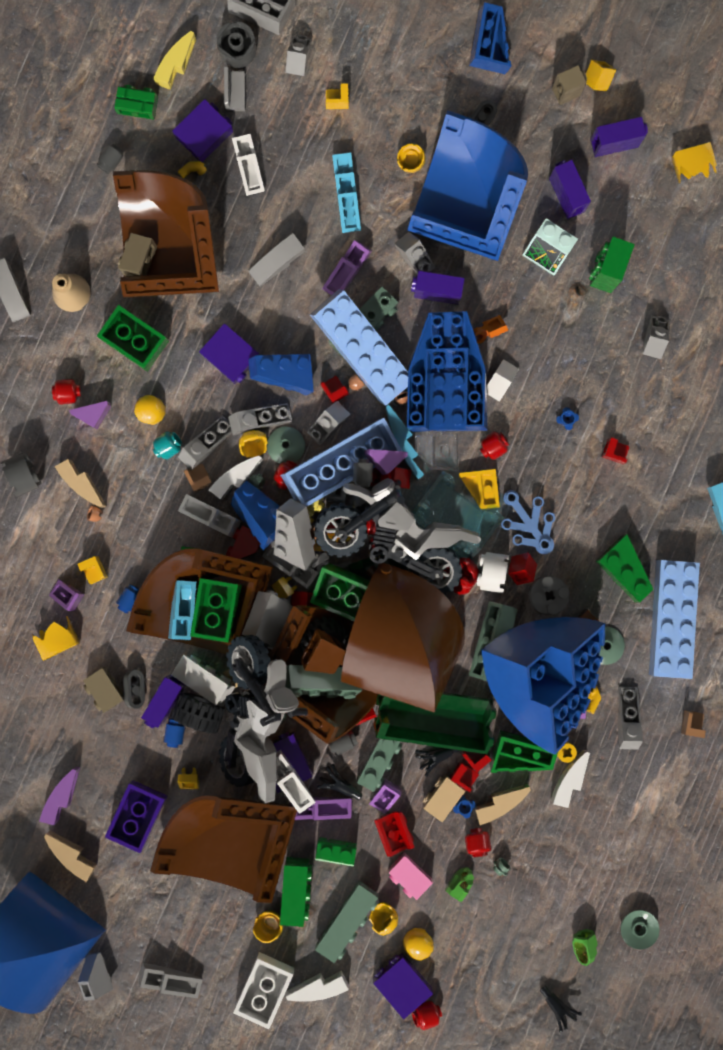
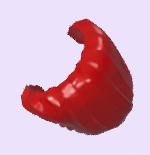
M459 558L462 566V578L459 579L460 583L454 587L453 591L460 595L469 593L477 583L479 568L470 558ZM450 567L443 571L449 573Z

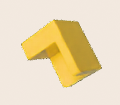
M591 60L586 72V84L593 90L607 91L616 69L605 61Z
M341 84V89L326 90V109H349L348 84Z
M94 556L77 564L80 571H84L89 584H94L108 577L99 556Z

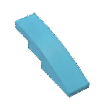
M351 153L332 155L342 233L361 231Z
M388 405L385 410L390 429L402 451L408 452L404 461L418 481L424 474L413 461L418 456V453L407 441L412 437V433L390 405Z

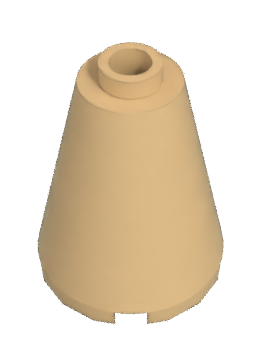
M58 274L52 281L53 299L57 306L64 311H79L89 302L91 296L90 286L83 277L77 274Z

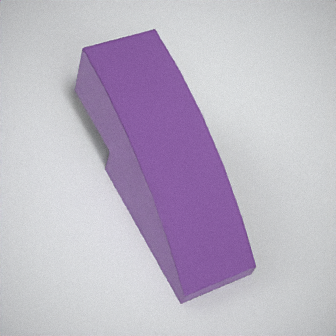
M354 240L322 289L330 295H333L338 289L345 291L372 250L358 240Z
M80 767L72 769L54 788L43 808L39 822L55 825L59 821L62 807L67 808L71 805Z
M313 797L315 803L300 814L297 811L295 820L351 818L352 799Z

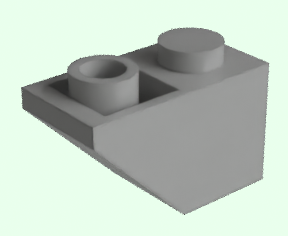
M304 35L293 36L287 51L285 73L305 75L312 39Z
M410 232L394 243L402 258L416 275H418V271L430 272L435 268L421 241Z
M651 315L643 343L644 355L658 359L662 358L669 342L670 320L662 316Z
M336 401L321 414L307 433L321 445L351 414Z
M101 952L89 953L80 974L78 984L84 1001L96 1000L113 990L112 979L107 972L105 959Z

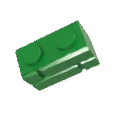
M131 85L118 86L114 106L115 111L121 115L154 120L158 96L150 88L138 90Z
M319 837L315 860L354 867L357 843L335 839L327 840V838Z

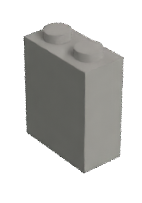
M258 591L242 635L257 636L260 641L264 642L265 648L273 650L293 606L290 605L289 600L277 597L278 593L274 591Z

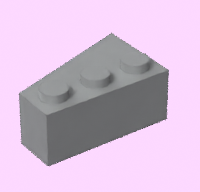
M292 498L280 506L276 512L274 555L306 571L319 558L313 548L315 540L311 538L309 530L312 527L307 506Z

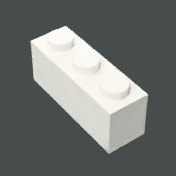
M183 655L171 675L213 704L223 707L226 696L230 695L235 686L230 684L231 680L224 675L218 676L215 674L216 670L213 667L202 665L198 657Z

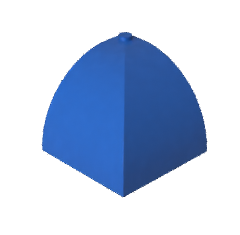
M447 110L415 211H413L408 231L498 261L528 179L527 164L519 150L507 138L489 126Z
M31 871L22 878L0 904V1006L27 1014L40 1013L49 1006L106 931L105 928Z

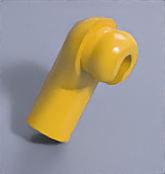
M190 161L177 172L182 178H185L191 172L203 175L207 169L201 161Z
M597 687L595 689L591 688L588 696L590 703L586 711L591 714L595 713L601 701V695Z

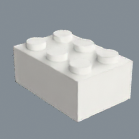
M259 952L233 1013L269 1029L293 977L294 967Z

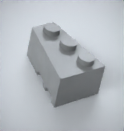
M227 0L229 13L277 35H280L295 6V0Z

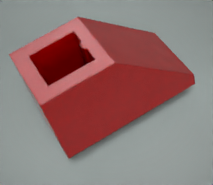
M375 467L373 468V482H371L370 487H374L379 482L389 478L393 481L400 480L401 489H410L411 470L395 467L388 474L382 475Z
M242 526L241 529L237 528L233 537L236 541L233 547H229L226 556L238 559L246 558L256 554L261 543L256 536L251 534V529Z

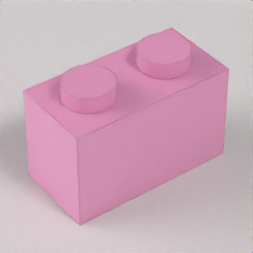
M405 852L388 868L389 878L396 885L400 883L404 887V893L410 898L413 896L417 900L433 884L432 878Z

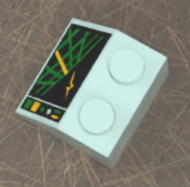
M546 218L522 256L554 276L578 239Z

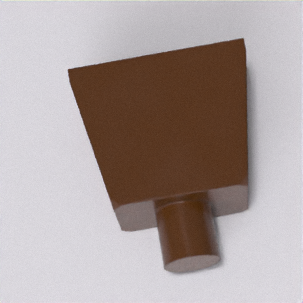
M316 628L300 661L306 671L334 674L339 665H343L346 649L342 641Z

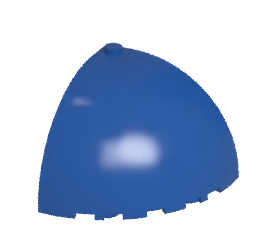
M575 617L536 620L504 632L482 649L486 679L501 710L523 735L554 755L569 740L568 733L572 727L577 728L581 713H585L590 703L588 696L591 688L595 689L599 677V674L596 672L603 660V657L600 656L601 646L605 645V623Z

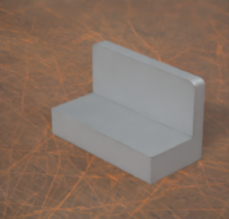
M224 66V104L226 111H245V71H229L228 66Z

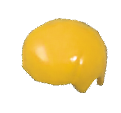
M408 143L402 146L397 153V163L405 172L415 173L425 164L424 150L418 144Z
M145 395L139 398L134 406L135 416L143 423L155 425L162 421L165 416L166 407L161 399L152 395Z
M250 430L243 433L239 439L241 455L246 458H253L264 454L267 451L268 444L266 435L260 430Z
M385 902L379 903L369 915V920L373 925L372 929L379 935L390 934L398 925L397 911Z
M273 910L264 911L256 917L253 927L256 939L263 943H271L281 935L283 925H280V915Z
M413 928L403 938L404 949L413 960L422 961L428 958L434 950V942L425 929Z

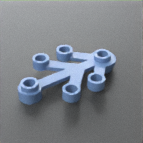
M513 490L505 492L503 495L504 503L512 506L524 523L504 519L501 522L502 529L530 532L535 538H524L522 535L516 534L512 537V543L516 546L526 545L535 547L540 554L550 553L554 548V541L550 537L551 526L555 521V515L552 512H547L543 516V521L545 522L543 533L541 534L538 530L540 510L544 505V499L538 496L532 500L533 510L530 518L518 501V493ZM509 494L514 495V501L508 500ZM536 499L541 500L540 506L535 505ZM548 514L552 516V521L550 522L546 520ZM505 521L510 522L509 528L504 527L503 523ZM517 536L521 538V543L519 544L515 543V537ZM543 541H546L548 543L547 548H543L541 546V543Z

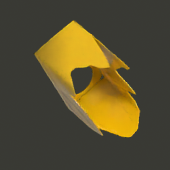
M711 142L675 151L671 158L679 183L681 174L691 179L692 176H696L701 172L708 178L709 163L716 173L715 166H717Z
M66 616L68 622L67 629L53 622L46 632L43 630L39 631L40 638L32 634L33 641L43 661L80 643L68 616Z

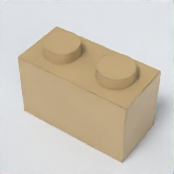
M446 774L443 778L441 776L434 784L436 787L432 793L428 792L422 801L424 802L423 808L441 822L445 820L465 793V789L453 782Z

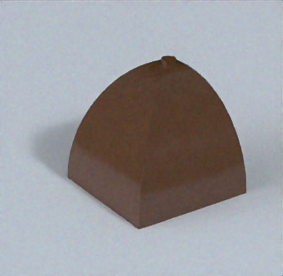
M149 170L113 171V180L121 218L123 253L125 242L129 239L131 233L152 238L157 245L147 276L124 275V277L120 278L123 297L219 292L208 205L201 190L190 181L165 172Z
M196 548L175 552L162 560L145 579L134 601L126 631L168 639L176 581L196 582V604L201 578L242 585L233 639L244 636L242 633L258 591L266 592L273 567ZM191 637V640L168 639L222 654H227L229 651L228 646L232 644Z
M380 563L369 582L355 617L344 657L341 682L435 713L465 643L463 623L453 604L439 589L422 577L405 569Z
M309 605L293 606L269 656L270 660H283L286 663V667L288 665H302L300 659L303 654L299 643L309 622H314L315 618L320 620L322 617L327 619L332 617L335 621H340L349 637L354 621L321 607ZM362 689L363 691L352 699H345L344 696L327 698L320 695L319 697L310 698L308 695H302L297 697L299 701L297 708H307L308 714L292 718L326 744H329L348 733L369 713L376 704L378 694Z
M218 796L196 797L182 805L167 823L158 842L150 871L154 874L186 875L222 883L252 894V900L256 902L272 903L297 810L294 806L270 802L264 804L262 801Z

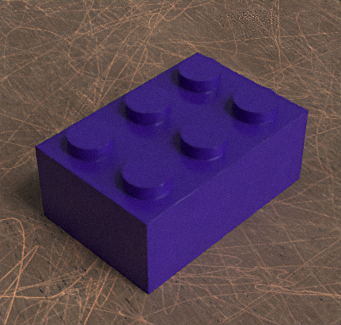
M132 780L128 784L105 838L141 853L145 848L168 795Z

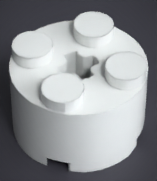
M486 552L485 555L481 554L480 567H483L482 574L478 573L477 586H480V590L504 593V589H501V586H505L508 562H505V560H509V555Z

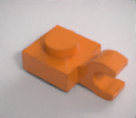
M500 315L482 322V327L473 329L475 336H478L476 337L478 344L484 342L488 335L490 338H493L508 331L507 325Z

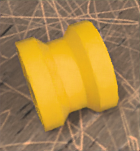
M566 742L558 751L557 757L561 761L569 763L576 758L577 751L571 743Z

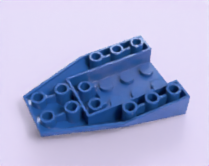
M467 311L428 313L408 369L407 428L411 432L488 431L486 368Z

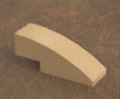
M67 459L55 466L63 480L78 495L98 507H106L89 474L86 472L79 474L72 460Z
M525 784L491 794L492 802L475 806L479 824L491 822L516 807L531 791L529 785Z
M51 830L47 832L44 838L56 858L75 876L87 882L97 864L81 856L83 847Z

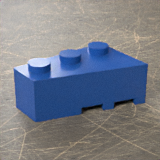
M484 2L480 8L469 66L506 74L511 68L502 6Z
M310 354L255 355L248 360L250 379L272 386L276 385L289 391H296L305 396L314 392Z
M246 480L234 492L231 506L243 523L246 522L251 529V534L256 536L261 543L260 547L264 550L275 540L276 512L280 506Z

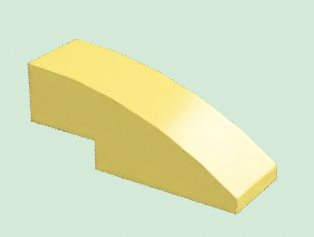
M190 31L184 35L165 55L154 76L156 85L171 90L176 73L184 75L196 42L194 32Z

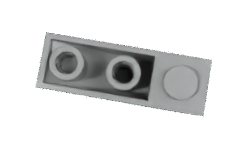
M288 403L239 411L228 417L232 435L292 422Z
M222 415L183 447L178 458L192 471L232 433L230 422Z
M618 687L619 749H639L643 742L638 687Z

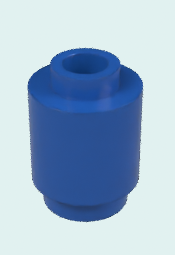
M132 584L125 587L116 602L119 605L117 608L126 614L129 611L131 612L140 589Z
M169 718V722L166 723L163 742L167 743L168 747L178 748L179 745L183 744L185 726L176 722L173 718Z

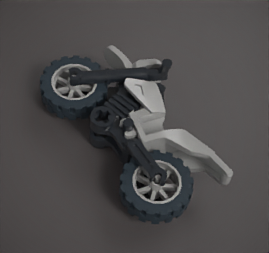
M389 478L376 484L371 491L354 484H344L343 491L345 493L361 497L366 502L361 506H357V509H354L352 505L347 506L345 503H339L340 505L332 504L330 508L323 509L322 513L318 515L315 522L316 542L324 552H328V555H337V557L346 555L348 557L353 552L357 553L360 550L359 548L365 544V539H367V522L373 518L375 521L372 532L373 538L369 541L371 560L374 563L380 564L388 558L393 559L410 568V572L430 582L444 595L447 592H452L454 587L459 585V579L462 578L460 559L453 549H449V547L460 540L478 544L481 541L479 533L459 525L433 522L425 529L419 528L416 525L413 513L404 504L405 498L400 490L401 481H393ZM331 522L336 528L327 529V526ZM327 533H335V535L330 539ZM348 536L352 537L350 540L345 541ZM340 538L341 543L335 542V540ZM440 559L445 560L446 563L441 565ZM450 566L449 573L442 571V569Z
M246 635L233 639L231 641L232 644L228 646L229 651L226 654L228 658L227 667L230 669L229 674L233 677L232 680L238 684V687L250 690L244 691L242 695L234 693L226 696V708L230 713H234V719L230 721L231 728L228 731V736L220 744L219 763L222 765L221 770L225 773V778L230 780V784L242 787L256 782L258 786V800L265 804L275 800L276 749L268 736L277 731L285 713L291 718L294 716H306L308 710L307 708H297L299 705L297 697L289 688L285 687L286 663L280 659L271 661L270 657H268V649L264 647V642L260 641L257 636Z

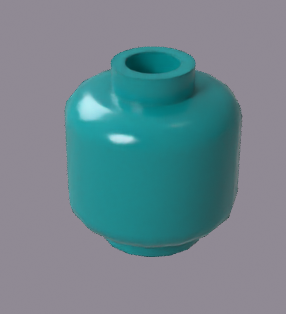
M166 431L153 441V452L158 458L162 457L169 460L181 451L182 441L175 432Z

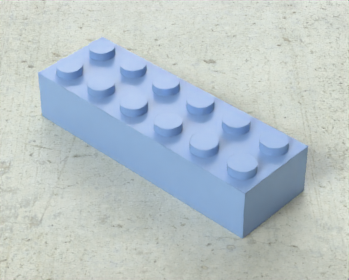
M338 289L309 314L381 404L386 406L408 387V371L344 290Z
M381 418L280 476L293 499L305 506H309L344 484L353 480L354 463H358V459H368L365 456V450L402 451L385 418Z
M656 560L649 675L693 679L700 563Z

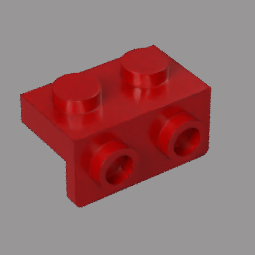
M392 811L374 820L387 857H391L406 849L414 848V838L406 825L407 819L401 811Z

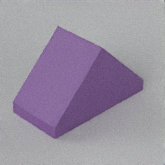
M108 401L69 411L71 415L98 429L110 410L111 404Z
M365 450V456L382 475L392 471L407 457L408 453L388 450Z
M58 579L49 596L66 610L75 611L84 593Z
M384 779L382 786L376 791L369 804L386 814L402 793L401 788Z

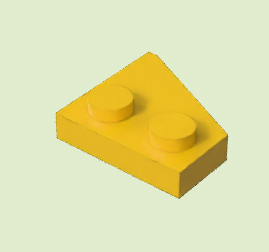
M496 469L459 473V477L480 509L500 507Z

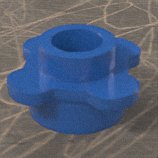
M565 407L562 410L563 413L556 418V422L564 425L566 430H571L573 424L579 420V415L570 411V408Z
M462 795L457 805L453 807V811L456 814L463 815L464 818H469L476 804L473 800L469 801Z

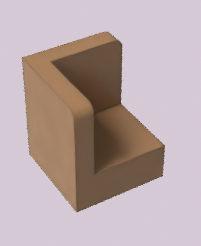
M199 464L192 471L184 470L195 492L213 484L203 464Z
M684 710L681 733L705 738L706 730L702 729L704 714Z

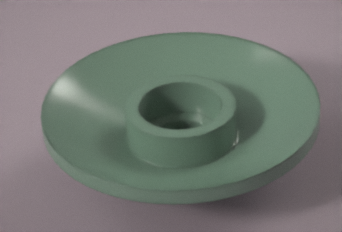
M280 427L269 436L267 450L271 458L279 464L287 460L295 463L302 457L305 451V441L298 430L292 427ZM283 442H289V447L283 448Z
M605 626V643L608 642L610 647L609 649H604V646H601L600 656L603 657L601 664L603 665L618 661L623 655L625 648L622 635L616 629Z
M634 910L624 917L620 931L627 945L634 949L642 950L651 947L657 941L660 928L658 921L651 913L645 910ZM637 925L642 926L641 930L636 931L635 927Z

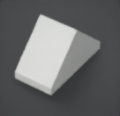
M503 359L486 386L487 395L500 401L515 378L519 368Z

